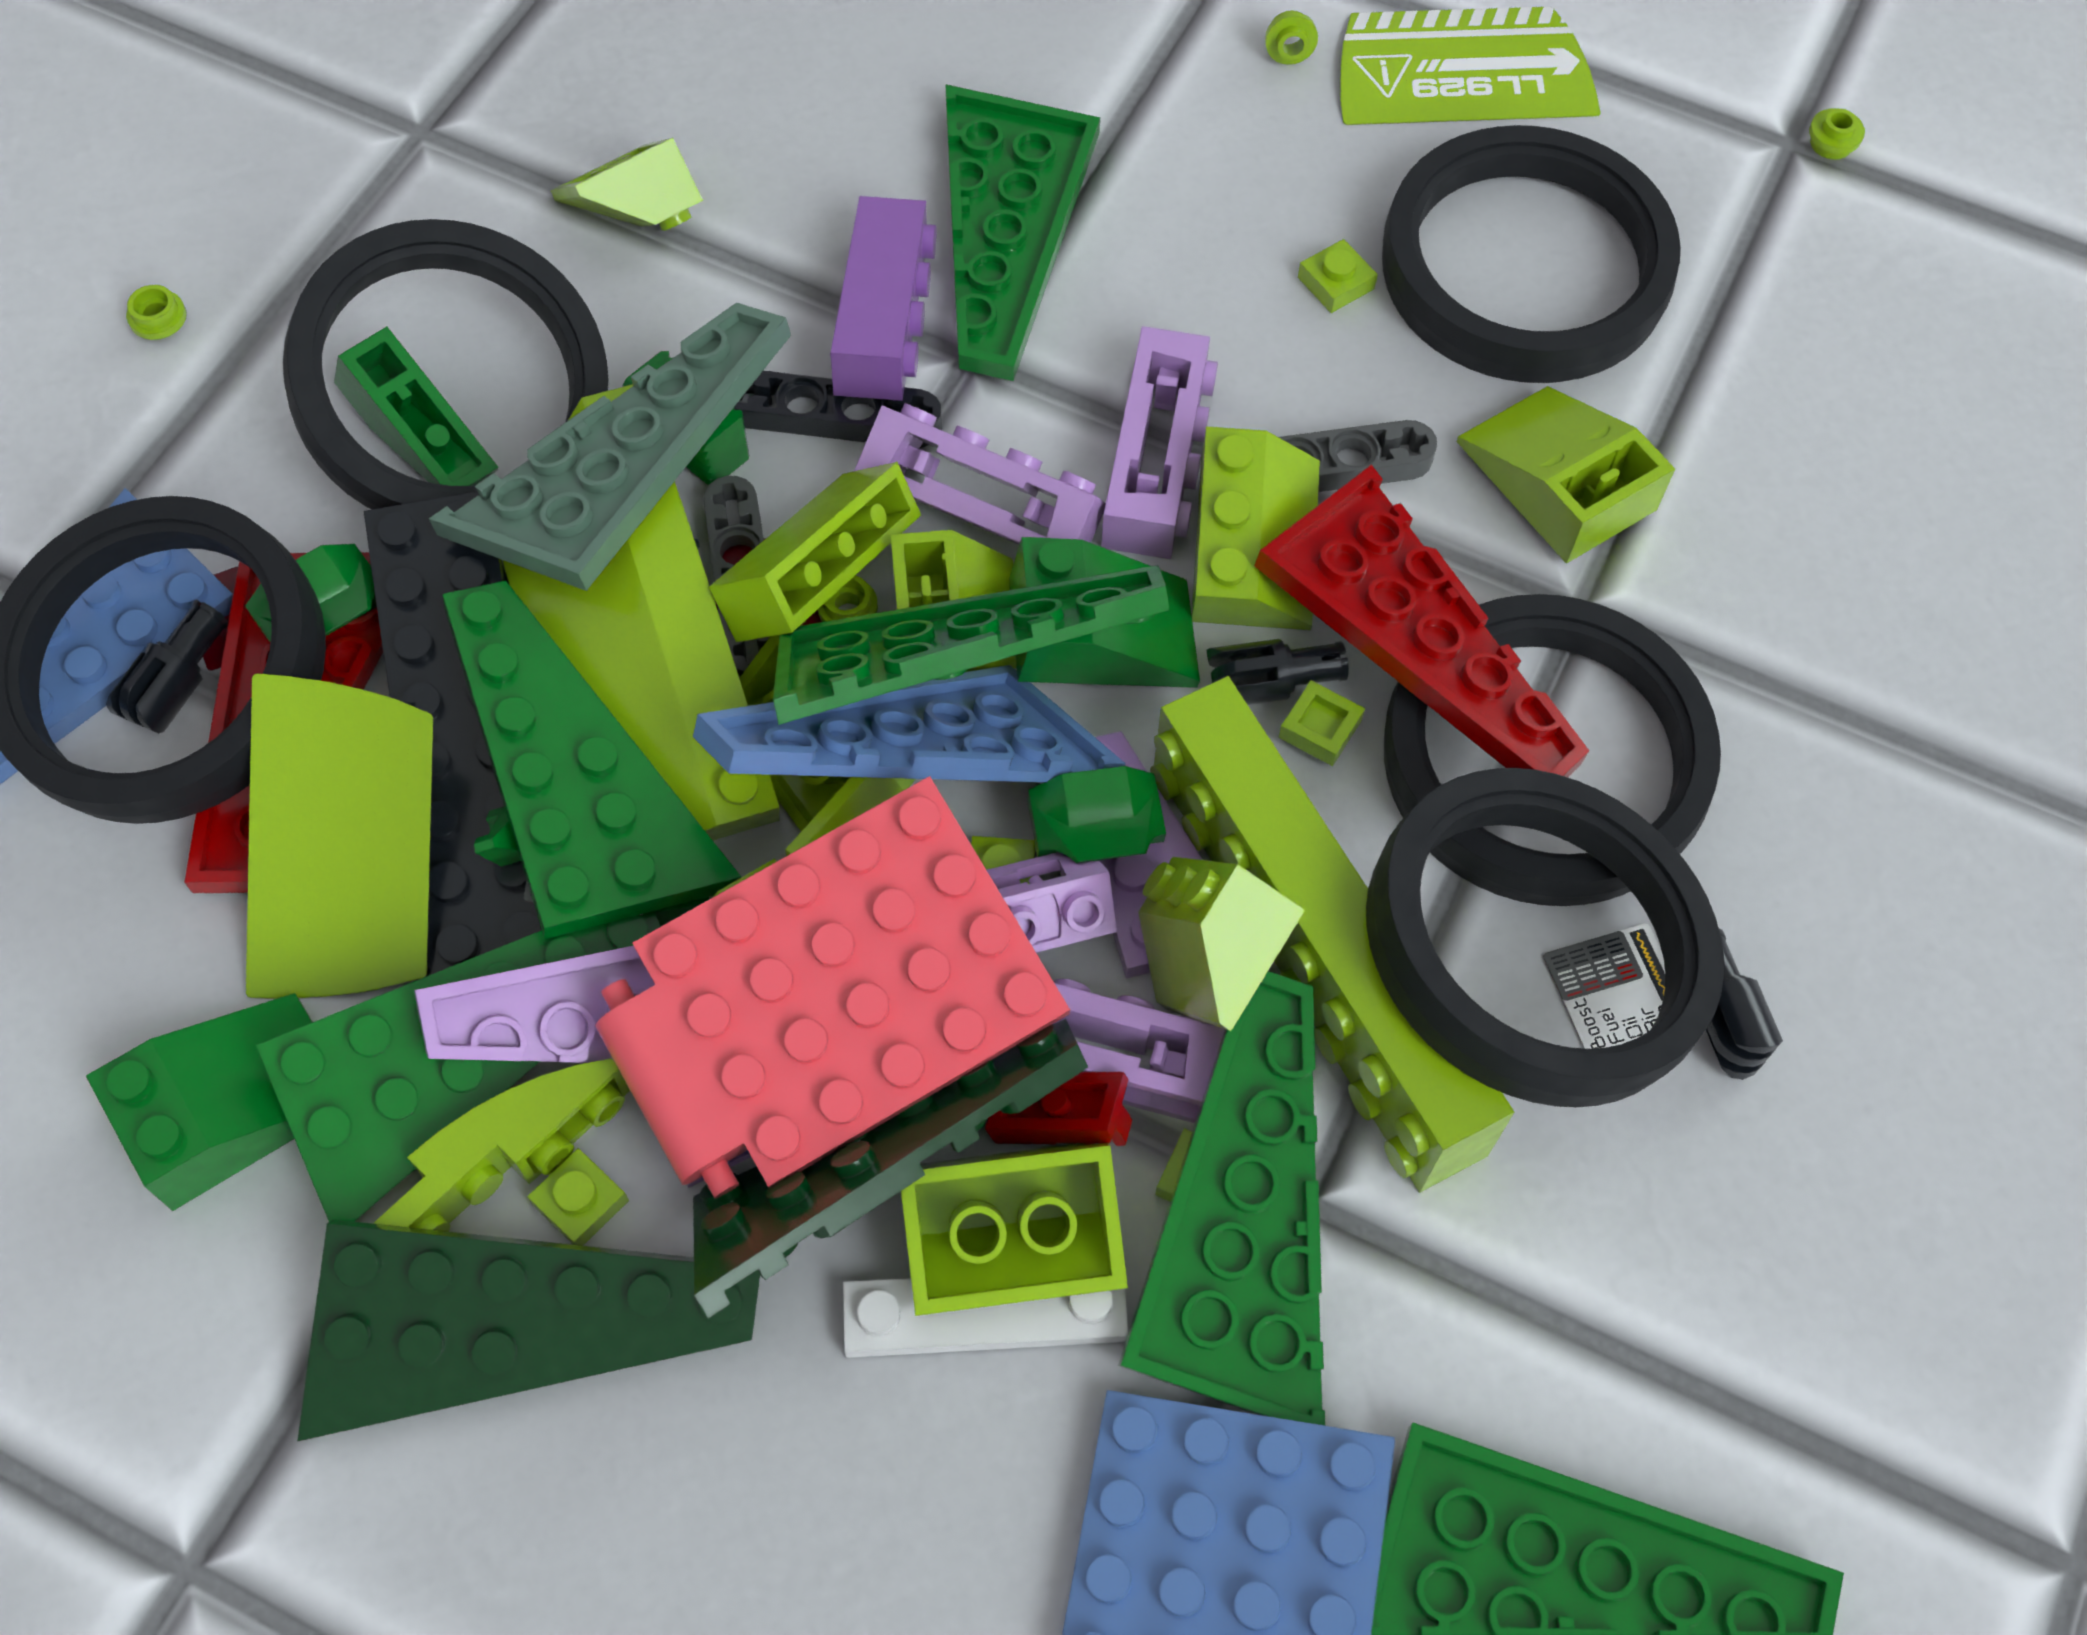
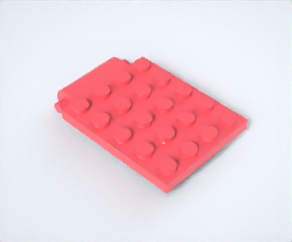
M928 776L633 942V946L655 985L636 996L626 979L618 980L605 987L601 994L611 1011L601 1017L595 1024V1027L681 1184L687 1185L703 1177L714 1199L739 1186V1182L727 1162L747 1150L767 1186L770 1187L789 1175L810 1167L916 1103L955 1082L968 1072L1068 1016L1070 1008L933 780Z

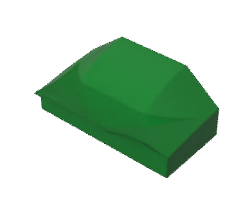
M355 543L320 545L296 559V562L305 573L317 595L323 614L326 636L377 607L371 565ZM260 584L245 606L256 625L269 643H271L269 603L265 591Z
M1128 766L1065 773L1048 780L1047 783L1044 782L1028 790L1027 805L1037 857L1059 852L1067 855L1075 863L1147 854L1150 844L1165 841L1166 829L1154 773Z

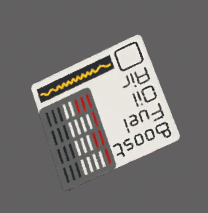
M1640 924L1553 950L1543 955L1584 1048H1605L1620 1045L1634 1040L1651 1030L1663 1003L1665 967L1662 951L1648 924Z

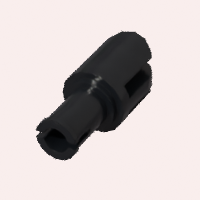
M194 600L191 608L165 643L160 641L156 642V644L147 643L109 694L106 702L109 711L155 733L160 734L164 732L202 681L201 669L197 664L221 631L228 626L229 621L227 618L208 604Z
M1281 639L1213 647L1206 650L1208 663L1215 668L1210 673L1212 683L1229 676L1247 705L1287 700L1290 697V693L1294 692L1295 686L1306 685L1310 680L1316 683L1335 680L1346 681L1349 675L1348 657H1340V655L1346 653V648L1342 641L1335 642L1334 644L1290 649L1289 645L1284 644Z
M1719 928L1724 954V980L1716 1012L1706 1032L1722 1070L1731 1078L1743 1080L1757 1073L1776 1048L1783 1042V1039L1758 981L1740 975L1726 943L1724 931Z

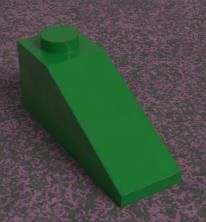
M388 326L338 355L334 378L335 385L369 428L425 480L434 484L470 486L478 484L498 470V465Z

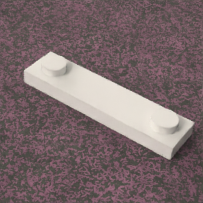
M911 1278L843 1282L844 1346L846 1358L1126 1342L1128 1336L1125 1289L915 1316Z

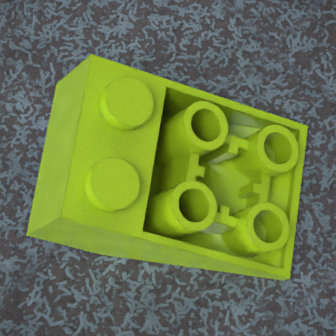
M1549 386L1459 435L1456 441L1566 564L1657 511L1675 472V468L1636 427Z

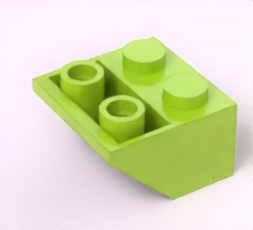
M954 530L890 535L897 609L1010 590L1009 577L1013 567V558ZM1012 656L967 669L966 672L1007 665L1016 668V657Z

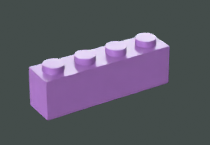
M859 196L830 352L833 396L903 401L906 377H916L919 347L918 342H912V337L923 336L925 304L918 301L919 297L929 296L931 265L924 261L925 259L935 258L937 234L936 225L927 224L925 200Z

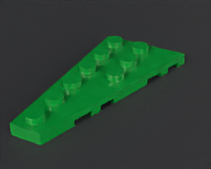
M945 84L959 369L1014 381L1100 133V117Z
M1156 565L799 626L794 632L779 636L773 694L778 725L933 679L945 680L955 678L964 674L967 669L1120 624H1137L1148 621L1155 614L1169 610L1167 588L1160 568Z
M1268 971L1232 1031L1224 1030L1118 1366L1258 1415L1325 1426V1410H1322L1321 1370L1324 1369L1323 1342H1320L1319 1294L1322 1293L1319 1180H1316L1315 1163L1317 1116L1314 1115L1313 1071L1315 1070L1313 986Z
M1412 1422L1406 1433L1387 1505L1372 1635H1833L1844 1572Z

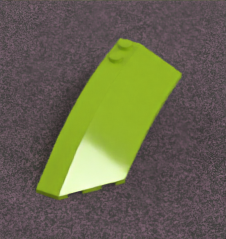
M631 384L582 397L569 420L601 397L605 396L610 401H613L634 385ZM675 481L587 591L503 560L511 588L713 841L780 821V807L770 775L728 773L693 738L698 714L745 707L748 704Z

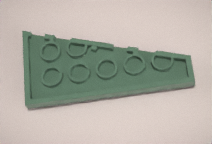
M736 302L680 342L681 353L656 370L648 364L632 375L631 380L634 386L613 401H610L605 396L601 397L528 448V461L502 479L493 473L477 484L475 488L479 495L455 512L446 506L430 517L429 521L437 536L587 591L790 338L791 332L786 317Z

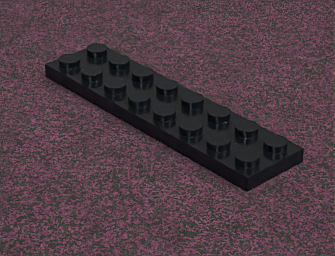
M478 492L363 511L389 696L402 702H416V708L426 711L433 716L427 943L429 975L542 930L534 903L524 900L527 880L521 861L501 867L476 854L474 848L476 838L490 833L489 824L486 820L489 811L503 807L504 804L444 610L442 594L505 581L502 559L437 536L429 518L446 506L453 512L457 511L478 496Z

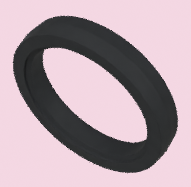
M1510 125L1480 129L1448 140L1431 150L1410 169L1395 194L1385 222L1382 266L1385 284L1397 311L1407 325L1435 351L1459 365L1487 376L1524 383H1554L1581 379L1613 367L1629 357L1646 341L1667 309L1673 295L1680 264L1681 245L1675 217L1662 193L1647 175L1621 154L1603 144L1572 132L1540 126ZM1500 177H1529L1555 182L1591 198L1605 208L1623 227L1632 242L1638 259V288L1627 302L1615 312L1601 320L1579 328L1561 331H1531L1501 325L1468 310L1454 300L1438 284L1428 269L1422 255L1419 242V228L1427 214L1438 202L1452 192L1469 184Z
M440 219L410 220L390 224L353 239L331 255L310 278L293 311L284 341V385L295 427L306 449L324 473L346 494L373 510L477 492L476 485L449 486L434 484L407 476L385 465L367 452L351 436L338 418L330 402L322 369V352L329 330L339 313L357 294L386 277L419 269L461 271L492 281L524 301L545 323L563 356L569 382V406L565 422L569 420L582 397L608 391V366L604 344L588 306L567 278L547 259L530 247L493 229L472 223Z
M161 496L125 502L95 513L62 532L42 548L11 583L0 601V750L8 761L45 795L63 805L96 818L120 823L143 824L176 820L200 813L224 802L250 785L252 697L234 721L201 749L169 765L133 773L100 772L68 761L58 750L46 729L39 699V680L46 649L59 622L72 604L96 581L129 561L155 552L186 548L203 549L230 556L247 565L258 577L269 603L272 634L270 651L263 674L321 681L326 655V634L323 614L317 595L305 573L290 552L273 535L247 516L219 503L194 497Z
M1531 594L1499 598L1479 604L1489 618L1485 627L1500 646L1509 644L1511 648L1547 647L1580 654L1601 663L1622 676L1648 701L1664 727L1673 760V783L1665 810L1651 825L1681 854L1695 837L1705 820L1716 790L1721 759L1720 736L1714 711L1701 683L1687 663L1669 644L1638 621L1616 610L1583 599L1560 595ZM1397 682L1392 692L1386 715L1384 765L1392 797L1402 818H1404L1427 794L1439 787L1441 783L1432 767L1427 750L1425 720L1428 705ZM1483 827L1460 832L1444 840L1430 851L1439 862L1463 879L1496 895L1519 902L1546 906H1576L1606 901L1630 892L1628 887L1609 868L1589 853L1559 854L1532 850L1506 841Z
M1522 768L1488 769L1452 779L1427 794L1399 822L1383 848L1368 887L1366 927L1369 945L1381 980L1398 1010L1419 1036L1446 1061L1473 1079L1509 1096L1532 1103L1576 1108L1599 1106L1632 1096L1668 1074L1682 1062L1703 1035L1716 1012L1724 980L1723 946L1715 914L1699 880L1683 857L1654 826L1617 799L1580 781L1554 773ZM1505 825L1534 829L1554 835L1581 848L1603 863L1637 898L1650 919L1661 946L1665 967V992L1660 1012L1651 1030L1634 1040L1620 1045L1592 1049L1571 1048L1551 1044L1523 1034L1485 1011L1468 996L1446 970L1429 938L1422 913L1420 889L1423 869L1430 851L1444 840L1460 832L1484 826Z

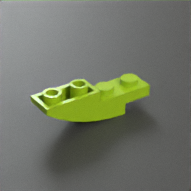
M606 1059L558 1070L508 1089L471 1109L441 1129L407 1157L423 1178L373 1224L449 1232L450 1223L470 1204H481L496 1192L503 1181V1174L512 1167L529 1185L541 1173L543 1175L551 1174L572 1154L573 1144L593 1125L600 1127L608 1123L622 1108L625 1096L630 1092V1089L617 1065L612 1059Z

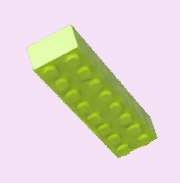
M1230 677L1222 678L1162 706L1158 734L1154 737L1156 748L1154 765L1150 767V773L1155 774L1157 788L1166 801L1173 799L1183 815L1181 818L1183 829L1197 851L1204 849L1211 861L1240 865L1305 910L1274 962L1281 971L1280 975L1313 986L1316 1044L1324 1058L1330 1064L1338 1062L1351 1083L1348 1085L1349 1095L1359 1114L1367 1121L1373 1119L1385 1137L1384 1150L1393 1169L1402 1178L1410 1177L1418 1192L1421 1193L1488 1157L1515 1111L1502 1092L1490 1088L1466 1075L1431 1048L1410 1026L1394 1004L1377 971L1369 945L1366 927L1368 887Z

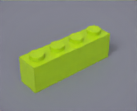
M898 462L842 474L709 586L736 642L794 632L891 543V534L903 533L921 516Z

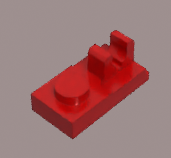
M1080 1072L1020 1113L1006 1114L999 1110L988 1118L985 1130L996 1144H1110L1112 1139L1116 1146H1125L1132 1124V1118L1122 1104L1129 1079L1124 1072Z

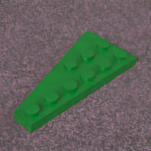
M507 581L442 594L444 610L544 939L714 896L717 891L741 878V875Z
M652 911L549 939H544L541 930L257 1044L256 1047L328 1221L330 1222L334 1219L355 1222L416 1169L407 1158L410 1154L441 1129L471 1109L508 1090L540 1062L428 1059L414 990L633 946V942L661 927L655 912Z

